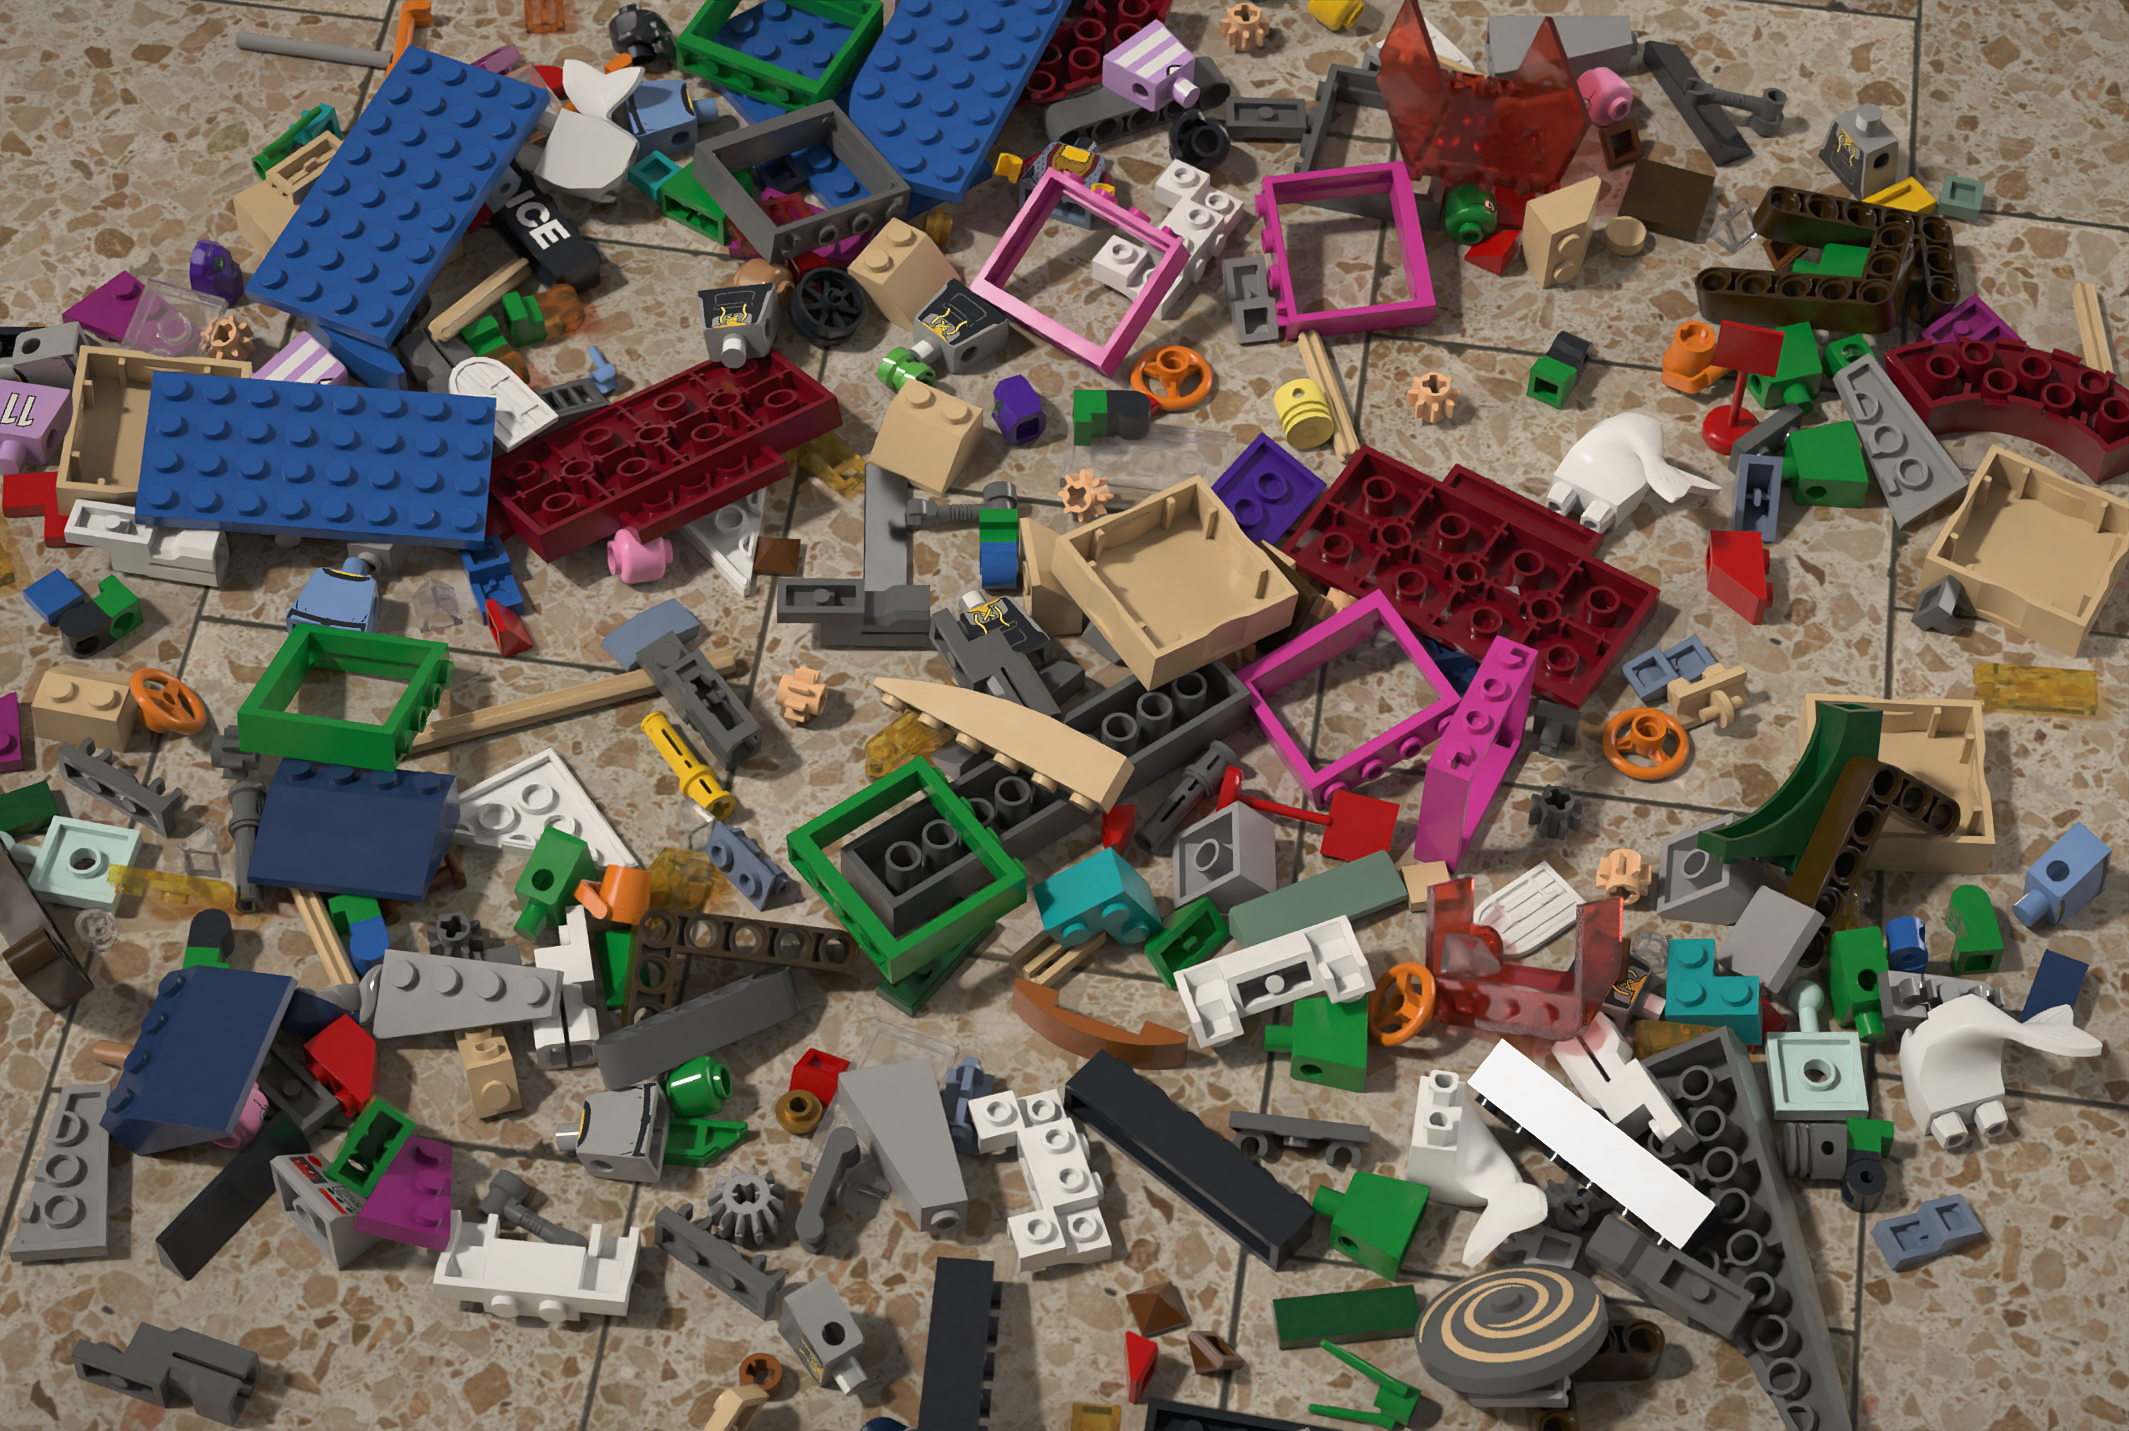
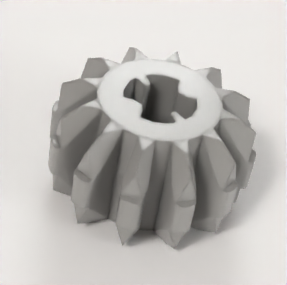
M754 1164L748 1173H741L734 1165L731 1170V1178L718 1175L715 1181V1189L709 1190L707 1195V1206L710 1207L708 1216L712 1218V1226L718 1227V1234L722 1239L735 1235L736 1243L741 1247L746 1238H753L760 1246L763 1241V1233L776 1236L779 1231V1222L785 1221L787 1216V1206L784 1204L786 1192L783 1185L776 1184L772 1171L759 1176L758 1169Z

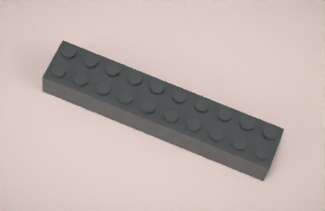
M1217 659L1149 692L1135 674H1132L1056 720L1127 756L1135 769L1114 804L1116 805L1203 752L1204 747L1210 740L1221 741L1248 725L1251 692L1220 659ZM994 757L949 783L950 789L958 798L963 796L968 800L979 823L984 828L990 827L994 830L1000 839L1002 849L1010 859L1015 857L1020 862L1102 813L1097 808H1095L1092 814L1078 808L1069 801L1070 794L1058 788L1054 794L1050 793L1031 781L1032 774L1020 768L1016 774L1009 772L993 761ZM926 797L840 848L841 875L894 938L951 905L959 897L966 896L995 878Z

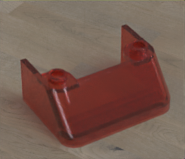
M1466 877L1427 886L1425 967L1431 972L1435 981L1436 996L1432 1018L1436 1022L1561 1042L1580 1038L1588 1031L1621 971L1623 897L1613 896L1576 905L1575 973L1503 963L1504 947L1499 933L1489 925L1473 923L1474 878Z

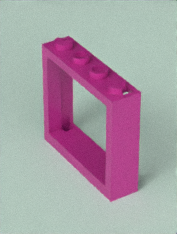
M1407 160L1262 178L1260 194L1254 195L1255 211L1257 218H1264L1266 229L1261 230L1262 249L1264 254L1270 253L1272 266H1268L1269 286L1271 290H1277L1279 302H1275L1278 327L1284 326L1287 341L1299 340L1298 335L1300 332H1308L1312 329L1318 331L1320 337L1432 323L1436 302ZM1389 192L1410 301L1297 314L1277 205Z
M1049 166L969 289L1012 322L1111 379L1191 255L1183 245L1185 239L1174 233L1172 228L1163 226L1160 230L1149 224L1151 222L1150 217L1137 208L1131 206L1126 211L1116 205L1118 200L1107 191L1097 188L1093 192L1084 187L1085 181L1077 174L1069 173L1066 170L1062 174ZM1062 196L1164 254L1103 349L1001 290Z
M1380 589L1234 674L1251 692L1250 717L1316 810L1332 802L1335 789L1349 792L1364 782H1372L1384 774L1386 769L1401 760H1408L1418 755L1423 747L1443 736L1462 701ZM1387 628L1440 700L1315 773L1267 706L1264 699L1382 629Z
M1499 635L1493 641L1427 764L1414 859L1424 863L1445 860L1448 873L1455 874L1522 747L1538 650ZM1499 743H1502V744H1504V745H1507V746L1510 747V749H1508V748H1506V747H1503V746H1501V745H1498V744H1499ZM1456 763H1460L1457 770H1454L1453 768Z

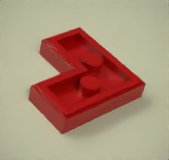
M58 471L3 475L2 510L4 517L45 515L44 540L46 548L80 545L67 543L64 530L70 516L59 515L56 495Z

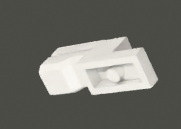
M76 498L64 530L67 543L107 548L113 570L221 587L229 564V549L225 531L135 524V507Z
M583 905L565 907L567 925L558 926L561 946L534 949L537 968L564 972L558 1018L532 1021L539 1069L568 1068L560 1007L565 1008L572 1066L589 1065L597 1062L592 1044L599 1039L596 1010L591 1007L592 1005H597Z
M1602 1012L1591 1015L1576 1027L1586 1045L1583 1046L1575 1033L1570 1031L1558 1040L1551 1049L1587 1105L1606 1120H1611L1615 1127L1632 1140L1651 1127L1664 1145L1672 1141L1684 1153L1699 1142L1653 1073L1636 1058L1631 1061L1633 1050L1616 1025Z

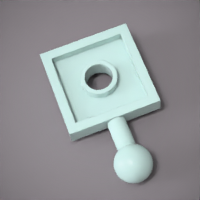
M56 815L52 819L42 847L15 843L12 836L0 831V837L15 861L34 864L28 881L40 900L113 914L117 910L143 842L141 831ZM84 858L96 861L87 870L73 868L75 863Z
M1802 980L1795 983L1788 992V1004L1792 1011L1799 1015L1801 1032H1766L1764 1040L1773 1119L1847 1120V1117L1866 1119L1869 1109L1858 1032H1820L1817 1013L1824 1004V993L1821 987L1810 980ZM1809 1069H1817L1822 1071L1828 1080L1816 1083L1809 1080L1804 1072Z

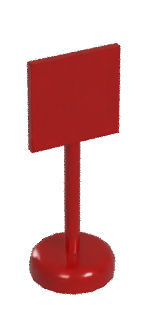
M1726 320L1721 321L1712 366L1737 370L1738 375L1732 404L1714 408L1707 414L1702 424V438L1713 451L1725 456H1731L1733 442L1759 425L1755 415L1742 407L1748 375L1753 373L1775 378L1785 332Z
M1228 765L1216 812L1239 800L1252 809L1326 826L1319 854L1351 862L1381 850L1389 853L1400 804L1335 789L1328 816L1242 795L1244 773L1240 768Z

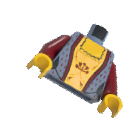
M1080 137L1074 146L1058 141L1051 142L1043 152H1039L1023 161L1015 155L1002 153L999 155L994 172L997 176H1007L1012 183L1020 182V209L1049 166L1062 174L1065 170L1069 173L1073 172L1085 181L1084 187L1093 192L1097 188H1101L1118 199L1112 175L1105 171V158L1097 154L1099 150L1098 145L1088 137ZM1062 196L1049 218L1090 230L1095 214Z

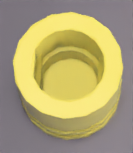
M1303 378L1286 383L1277 390L1273 403L1285 438L1290 446L1296 449L1314 448L1323 444L1331 437L1335 425L1318 382ZM1299 393L1304 394V396L1300 398L1294 397L1296 394Z

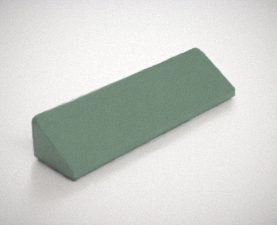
M1381 850L1232 907L1229 911V932L1242 949L1343 915H1346L1350 922L1409 899V894L1391 857L1385 850Z

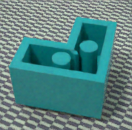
M1111 847L1032 887L1045 931L1065 949L1083 944L1091 936L1104 929L1126 947L1130 944L1142 942L1149 934L1163 928L1150 884Z
M1669 939L1665 1019L1670 1046H1677L1725 1025L1746 1045H1762L1763 1000L1759 976L1719 977L1715 939Z

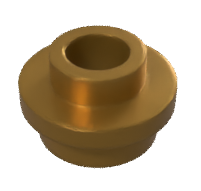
M937 206L933 214L926 213L922 232L927 233L935 245L947 244L952 226V214L944 212L942 207Z
M793 1090L781 1096L776 1104L775 1114L777 1122L790 1134L805 1135L811 1132L821 1120V1102L809 1091ZM798 1107L806 1109L805 1111L800 1113L792 1111V1109Z

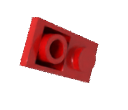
M1710 530L1705 552L1707 590L1750 624L1761 625L1765 608H1772L1773 584L1766 583L1765 575H1768L1770 570V550L1763 549L1761 532Z
M345 1013L303 1045L306 1061L304 1068L340 1102L341 1112L348 1118L352 1116L358 1118L374 1093L377 1094L380 1063L376 1041Z

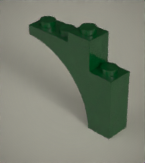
M1858 702L1820 703L1815 727L1799 763L1782 787L1767 802L1744 818L1726 826L1699 831L1697 849L1715 855L1714 861L1718 863L1739 865L1742 863V858H1750L1754 861L1770 863L1784 868V874L1793 877L1848 760L1857 755L1878 760L1883 710Z

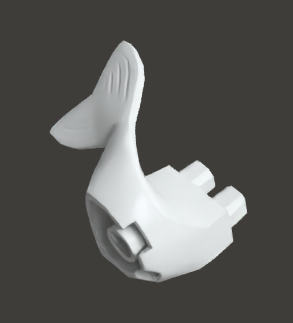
M575 59L565 60L563 66L564 89L571 102L581 114L564 108L560 112L546 108L533 129L549 135L545 148L542 149L524 141L517 155L516 162L528 171L533 172L536 179L564 193L599 203H614L616 198L608 195L610 190L616 193L622 190L628 178V169L634 165L638 156L640 144L628 131L612 122L611 115L636 90L642 80L645 68L630 67L604 74L582 61Z
M1626 412L1596 423L1570 449L1554 473L1545 507L1565 517L1572 510L1582 515L1580 518L1581 525L1602 534L1607 528L1615 531L1625 518L1637 509L1650 486L1671 503L1683 497L1687 492L1715 496L1722 487L1668 465L1663 459L1664 431L1661 422L1642 414Z
M1968 994L1947 1001L1927 1012L1929 1019L1922 1022L1915 1029L1914 1035L1910 1029H1907L1902 1036L1899 1062L1905 1099L1912 1117L1924 1136L1933 1134L1941 1147L1947 1150L1958 1147L1966 1142L1968 1131L1965 1125L1975 1122L1982 1137L1986 1138L2002 1135L2005 1132L2008 1119L2002 1105L2005 1090L2001 1075V1056L2005 1039H2012L2032 1048L2071 1057L2101 1055L2102 1043L2073 1025V1011L2068 1004L2047 1009L2021 1024L1985 999Z
M1433 1070L1430 1073V1077H1420L1406 1181L1431 1187L1429 1200L1468 1207L1487 1206L1472 1230L1464 1248L1462 1263L1473 1268L1511 1233L1530 1228L1542 1222L1547 1217V1199L1543 1190L1535 1185L1522 1182L1518 1169L1506 1151L1466 1099L1465 1082L1458 1081L1459 1075L1454 1072Z

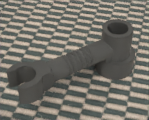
M1689 77L1683 89L1687 91L1683 101L1687 105L1696 107L1716 104L1752 112L1749 118V126L1760 135H1775L1779 131L1784 118L1782 111L1787 101V96L1783 91L1776 88L1766 89L1761 98L1714 88L1712 84L1706 83L1700 78Z
M997 481L986 485L983 488L984 504L950 505L936 504L933 501H926L924 499L908 500V511H906L907 526L920 528L926 525H933L937 521L950 520L979 521V509H1015L1018 504L1016 487L1006 481Z
M500 1169L490 1182L489 1193L476 1209L477 1214L486 1222L488 1221L489 1214H498L500 1224L506 1218L549 1244L586 1247L585 1245L588 1242L579 1233L566 1228H560L522 1206L521 1204L530 1193V1188L521 1178L505 1169Z

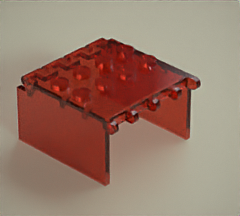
M1404 0L1378 54L1381 67L1376 80L1409 179L1420 182L1423 176L1441 178L1443 185L1453 187L1456 181L1476 183L1479 190L1483 192H1490L1493 186L1514 189L1517 197L1526 198L1529 192L1548 194L1562 189L1560 182L1590 128L1592 120L1553 17L1545 16L1514 76L1515 80L1488 76L1485 81L1484 76L1480 74L1455 70L1449 74L1447 69L1441 68L1418 1Z

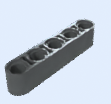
M1202 56L1194 58L1193 84L1200 89V95L1195 104L1190 108H1184L1178 102L1172 100L1160 110L1151 112L1103 87L1049 105L1040 114L1039 124L1050 142L1058 141L1074 146L1080 137H1088L1095 141L1097 145H1101L1176 121L1188 110L1198 109L1204 112L1216 108L1226 101V97L1230 96L1231 87L1211 57Z
M787 965L776 966L752 974L603 1036L594 1041L592 1045L605 1088L608 1090L620 1089L641 1082L792 1018L802 1012V1007L790 967Z

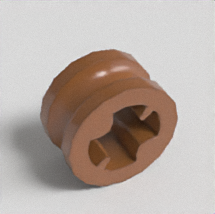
M755 1353L748 1356L742 1361L739 1368L740 1386L755 1384L754 1377H757V1371H766L768 1378H765V1384H760L759 1386L769 1395L767 1401L774 1399L780 1393L783 1386L782 1367L779 1361L767 1353Z

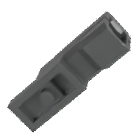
M429 325L424 327V332L432 340V333L428 329ZM420 329L404 336L397 343L399 362L416 385L428 387L429 393L450 394L448 384L452 370L461 361L477 357L458 333L447 342L442 340L439 342L433 341L436 346L432 345Z
M778 578L777 623H820L822 645L930 647V585H893L885 591H865V579Z
M948 608L932 614L929 638L960 688L970 689L1014 702L1055 720L1061 717L1062 712L1026 655L1013 651L1000 629L970 641L965 625L960 620L955 621Z
M670 631L636 653L638 664L686 725L692 723L707 748L725 771H731L757 754L762 746L763 729L699 648L689 653L675 633Z
M1610 1213L1605 1216L1584 1252L1585 1263L1588 1268L1686 1325H1689L1694 1318L1729 1340L1754 1301L1753 1293L1670 1246L1669 1250L1664 1249L1649 1240L1639 1230Z
M141 1322L124 1354L117 1347L107 1342H97V1344L83 1339L78 1341L71 1354L79 1379L165 1409L172 1396L176 1395L192 1401L196 1414L233 1426L238 1421L247 1404L246 1399L237 1397L236 1394L249 1399L262 1371L259 1356L256 1352L183 1327L170 1332Z

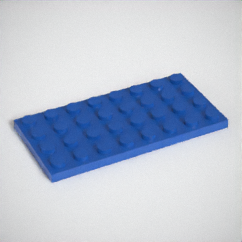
M767 0L728 19L712 42L818 81L855 29L778 0ZM875 43L833 100L848 118L853 85L875 47ZM710 82L749 125L790 113L782 108ZM825 142L790 154L808 178L807 183L804 185L827 210L871 196L869 191ZM986 159L982 163L969 189L992 178V166ZM911 192L906 218L900 221L905 223L946 201ZM885 226L874 229L875 237Z
M409 44L245 286L244 291L247 298L388 349L550 103L551 99L548 90Z
M153 371L134 514L135 524L484 550L497 398Z

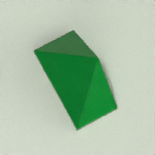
M1203 897L1161 918L1163 928L1149 934L1146 938L1144 953L1168 989H1172L1176 986L1173 973L1198 965L1230 935L1229 928L1210 898Z
M632 926L594 931L608 1011L622 1009ZM645 963L639 972L640 980L646 987L651 988L648 963Z

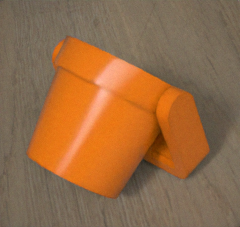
M1687 321L1676 329L1670 346L1665 350L1662 362L1663 373L1661 374V380L1666 386L1689 394H1695L1732 370L1712 366L1717 344L1715 332L1710 326L1699 321Z
M608 864L603 882L582 879L572 894L592 913L591 917L633 924L634 919L640 913L650 909L652 872ZM651 917L647 920L645 926L649 927Z

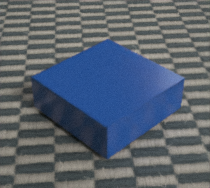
M58 568L22 591L24 600L49 625L58 621L66 611L85 604L83 593Z

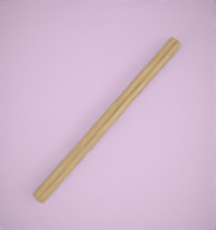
M730 648L703 654L720 676L736 671L735 657ZM640 669L426 723L424 731L418 733L415 737L410 754L659 692V689L645 671Z

